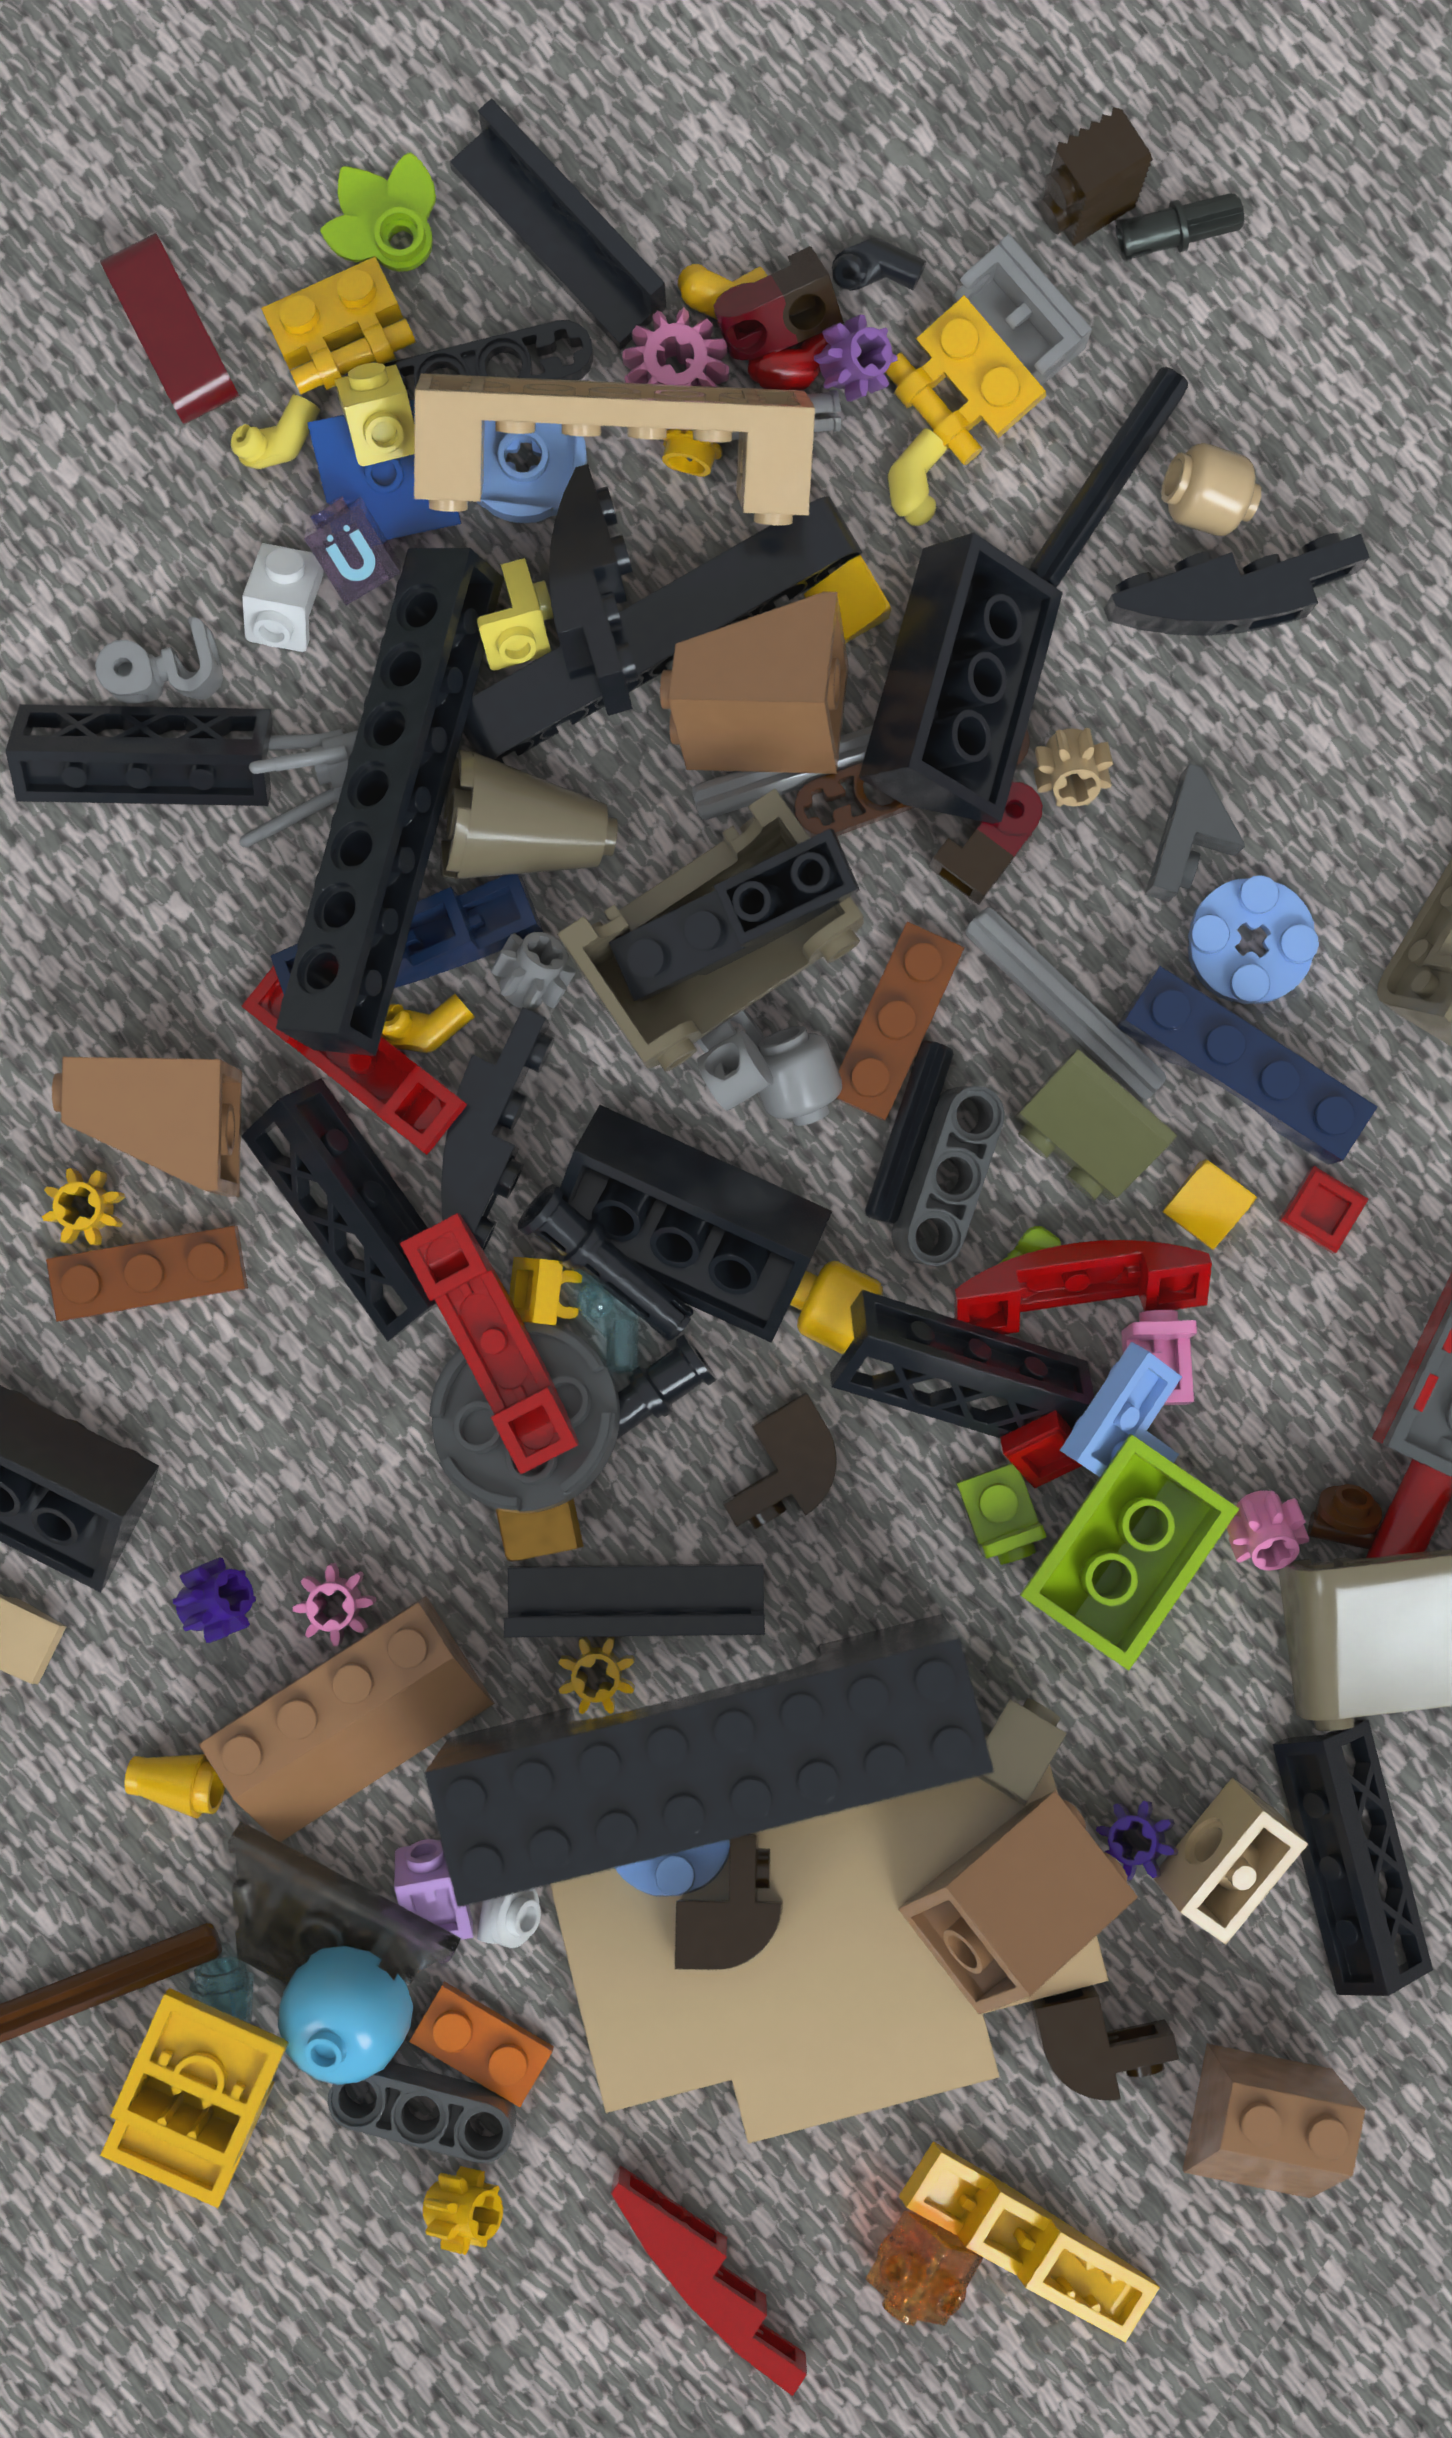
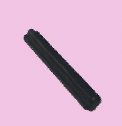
M1162 367L1158 370L1031 563L1030 571L1054 587H1058L1188 388V381L1184 376L1169 367Z

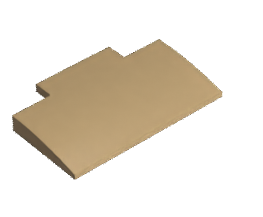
M1050 1764L1026 1806L1053 1791L1058 1793ZM978 1777L748 1834L759 1835L758 1848H770L771 1852L770 1889L758 1888V1901H783V1911L775 1934L759 1954L746 1963L723 1970L675 1969L676 1901L680 1899L729 1900L730 1856L722 1871L711 1883L702 1889L682 1896L659 1897L646 1894L626 1882L615 1868L550 1884L605 2112L624 2109L732 2080L749 2144L999 2078L984 2013L978 2014L898 1908L1026 1806L1013 1800ZM1097 1936L1031 1997L988 2012L1109 1981Z

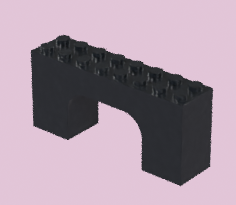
M943 1614L820 1644L821 1656L809 1663L783 1672L718 1689L586 1720L575 1721L573 1709L570 1707L448 1738L424 1774L457 1908L994 1773L959 1635Z

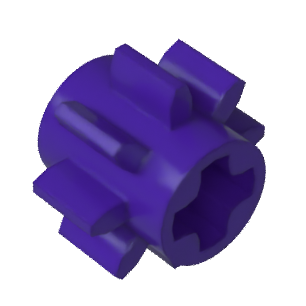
M219 1557L180 1574V1579L185 1587L179 1591L177 1598L172 1600L173 1604L176 1605L177 1615L184 1624L183 1629L185 1632L188 1630H204L206 1643H212L228 1637L229 1634L248 1628L250 1623L244 1614L256 1602V1597L254 1596L249 1579L245 1576L246 1572L244 1570H226L224 1559Z
M1142 1801L1139 1805L1137 1816H1131L1123 1804H1114L1113 1809L1118 1820L1112 1827H1096V1831L1100 1835L1108 1837L1109 1849L1104 1852L1123 1863L1127 1881L1134 1877L1137 1865H1143L1147 1874L1152 1878L1160 1877L1161 1872L1156 1860L1162 1854H1178V1850L1174 1846L1166 1844L1164 1832L1173 1827L1175 1824L1174 1820L1165 1819L1156 1822L1151 1819L1153 1807L1150 1801ZM1141 1823L1143 1824L1142 1835L1152 1840L1151 1848L1149 1851H1138L1133 1858L1131 1856L1132 1846L1122 1841L1123 1833L1125 1830H1137Z

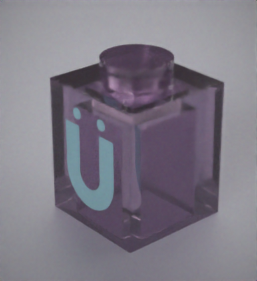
M340 496L323 505L309 516L314 526L307 529L304 539L346 606L401 573L400 560L361 497L347 505L344 498Z

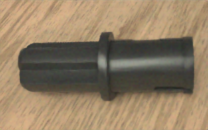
M1229 193L1182 205L1179 200L1170 201L1169 208L1141 216L1116 220V236L1123 261H1129L1132 258L1175 247L1178 248L1179 252H1184L1188 250L1189 243L1239 231L1244 226V209L1240 197Z

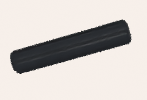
M925 1040L920 1045L865 1208V1214L871 1219L886 1224H894L899 1219L954 1055L953 1050L944 1044Z

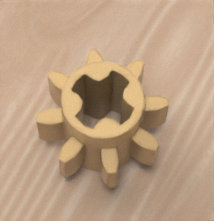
M1074 728L1056 730V733L1048 740L1046 747L1038 746L1035 748L1038 767L1034 770L1037 790L1039 793L1053 789L1056 806L1061 807L1063 804L1067 806L1088 805L1098 796L1101 788H1110L1112 785L1108 770L1113 765L1108 742H1102L1094 745L1090 728H1085L1083 731Z

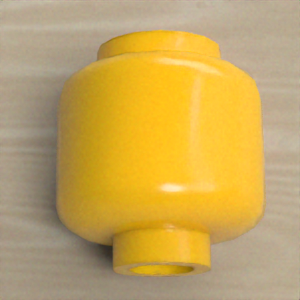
M839 1261L826 1263L818 1276L806 1270L790 1303L791 1306L801 1310L797 1320L799 1332L815 1342L844 1354L854 1340L851 1305L862 1290L883 1296L881 1283L877 1279Z

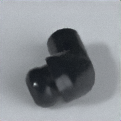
M873 237L838 253L833 260L832 276L839 287L850 291L861 289L884 278H888L914 291L927 261L882 239Z

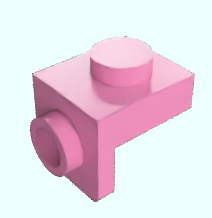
M1153 1310L1139 1313V1322H1133L1121 1330L1122 1352H1125L1132 1341L1152 1353L1182 1376L1164 1405H1187L1193 1403L1194 1392L1190 1338L1197 1334L1196 1320L1178 1321V1311Z

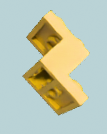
M169 1988L163 1995L111 2112L110 2117L116 2120L100 2156L219 2208L274 2086L275 2081L272 2080L288 2046V2042L279 2036Z

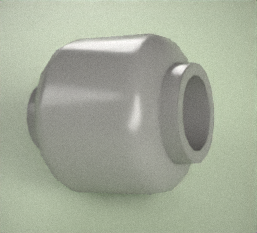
M795 1026L777 1031L762 1039L758 1043V1048L773 1077V1084L758 1092L765 1111L778 1119L792 1118L796 1126L808 1125L826 1117L830 1112L828 1104L834 1101L842 1090V1079L826 1038L816 1033H808L806 1027Z

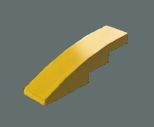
M934 2141L899 2194V2198L906 2208L957 2235L967 2249L1015 2274L1026 2289L1125 2343L1160 2288L1154 2280L1001 2180Z

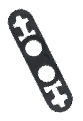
M556 320L388 362L384 365L387 367L396 364L406 390H408L404 379L405 376L414 374V386L416 388L421 373L431 374L439 368H449L459 375L488 376L486 368L489 361L500 353H510L521 361L522 369L517 378L579 381L591 369L593 347L587 330L579 323L570 320ZM567 338L571 347H582L581 350L574 352L573 364L562 366L559 357L541 359L539 361L543 373L533 375L531 356L526 346L536 344L538 357L554 353L556 351V341L559 339Z

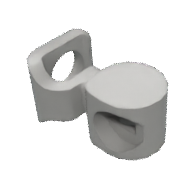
M188 618V624L191 626L200 661V669L197 672L186 670L179 660L177 652L172 647L162 649L161 656L155 657L152 654H148L135 642L116 640L107 644L99 653L95 663L96 676L100 684L119 701L130 705L142 704L158 699L163 693V686L166 681H169L170 685L183 696L194 699H207L221 687L223 681V669L214 635L199 618Z
M745 1009L696 1041L704 1051V1054L697 1058L701 1076L711 1094L726 1111L731 1110L773 1084L771 1071L758 1050V1043L765 1037ZM730 1021L741 1024L745 1028L746 1033L743 1030L737 1033Z

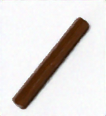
M211 1923L203 1924L1 2003L0 2043L216 1959L222 1953L221 1940L217 1930Z

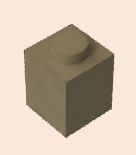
M1027 1698L1023 1706L1010 1699L986 1739L994 1773L978 1776V1778L1023 1806H1026L1067 1734L1056 1727L1061 1718L1047 1707L1032 1699Z

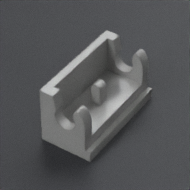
M1010 234L1005 236L994 249L961 277L960 281L963 286L952 295L951 300L954 303L963 295L966 296L1041 386L1085 350L1092 331L1087 322Z

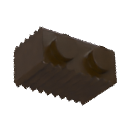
M1113 107L1111 116L1102 114L1100 123L1091 121L1089 130L1080 128L1078 137L1069 135L1067 143L1058 142L1051 171L1045 177L1047 185L1044 198L1040 199L1038 203L1041 215L1053 233L1059 234L1063 231L1073 246L1135 208V203L1138 202L1137 198L1140 197L1139 193L1142 192L1141 188L1144 187L1143 183L1145 182V177H1147L1146 173L1149 171L1148 167L1151 166L1150 162L1153 159L1151 152L1122 109Z

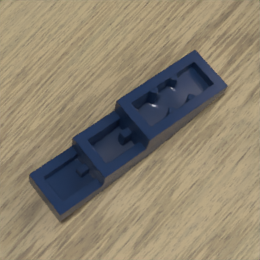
M520 874L503 875L461 895H458L452 887H449L418 901L394 988L429 978L501 951L513 933L524 940L530 933L543 932L528 890ZM298 943L270 956L284 995L296 957Z

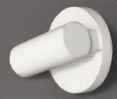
M530 1889L482 1901L477 1940L485 1943L499 1944L508 1948H517L525 1943L536 1931L541 1918V1909L536 1890Z

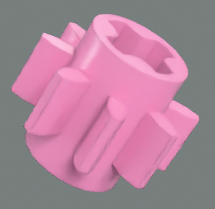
M1256 1491L1243 1497L1236 1505L1239 1508L1238 1512L1227 1527L1230 1536L1228 1539L1236 1561L1240 1563L1251 1558L1256 1567L1268 1571L1278 1570L1291 1564L1299 1554V1544L1308 1543L1310 1540L1304 1526L1306 1521L1298 1501L1293 1498L1282 1504L1280 1497L1274 1491Z
M331 1563L326 1568V1582L323 1584L311 1576H306L301 1580L303 1587L310 1592L307 1601H302L292 1608L293 1612L299 1614L307 1613L308 1619L312 1623L306 1630V1637L309 1638L320 1630L330 1632V1640L333 1646H338L343 1641V1628L349 1625L354 1631L363 1633L368 1628L366 1621L358 1615L361 1608L373 1605L376 1602V1597L370 1595L361 1596L357 1585L363 1579V1572L360 1571L354 1574L348 1580L339 1578L337 1564ZM339 1590L347 1597L342 1604V1608L348 1615L346 1617L339 1613L330 1619L322 1612L327 1602L321 1594L323 1592L330 1596Z

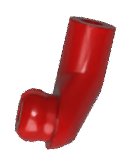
M823 333L804 340L798 349L773 351L762 357L749 360L747 366L748 374L763 389L804 390L814 382L821 372L820 364L814 361V356L820 354L828 342L824 339Z

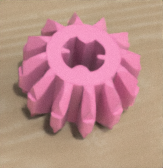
M684 307L679 310L676 323L668 324L666 316L657 310L653 314L654 332L636 325L632 331V338L637 347H630L623 351V364L631 369L625 376V383L717 387L715 384L726 382L729 379V366L720 361L727 355L725 340L710 339L713 333V324L708 318L698 322L691 328L689 311L685 310ZM676 356L680 364H686V370L681 373H675L671 365H666V359Z

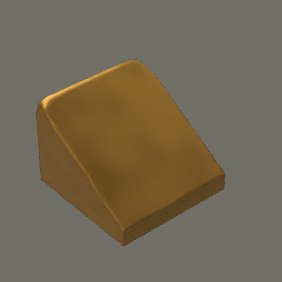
M574 1498L558 1507L536 1513H511L496 1509L505 1557L508 1561H519L584 1547Z

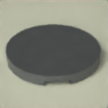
M523 1322L559 1394L579 1445L520 1475L491 1419L494 1413L460 1348L450 1358L437 1380L430 1403L429 1416L432 1417L434 1444L441 1461L439 1464L449 1479L461 1491L471 1498L497 1510L511 1513H536L558 1507L572 1500L589 1487L606 1466L617 1441L620 1426V1401L615 1380L608 1366L596 1350L587 1342L559 1325Z

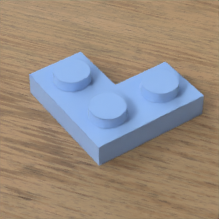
M1131 1341L1119 1361L1111 1368L1108 1378L1085 1413L1075 1423L1071 1434L1060 1451L1100 1478L1128 1435L1132 1434L1174 1463L1179 1454L1150 1434L1147 1429L1182 1376L1152 1353Z

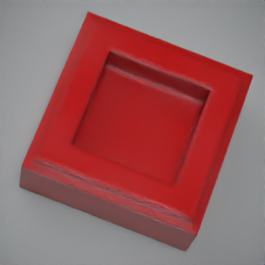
M1312 1166L1278 1221L1330 1253L1335 1254L1369 1199L1316 1166Z
M1056 1410L1000 1437L1003 1454L1034 1488L1082 1466L1060 1451L1073 1429Z

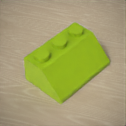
M1129 1434L1022 1590L1020 1596L1129 1671L1228 1527L1239 1508L1147 1444Z

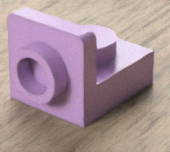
M425 1839L411 1846L398 1848L395 1851L394 1888L409 1948L416 1949L473 1938V1919L470 1907L466 1905L457 1908L441 1840Z

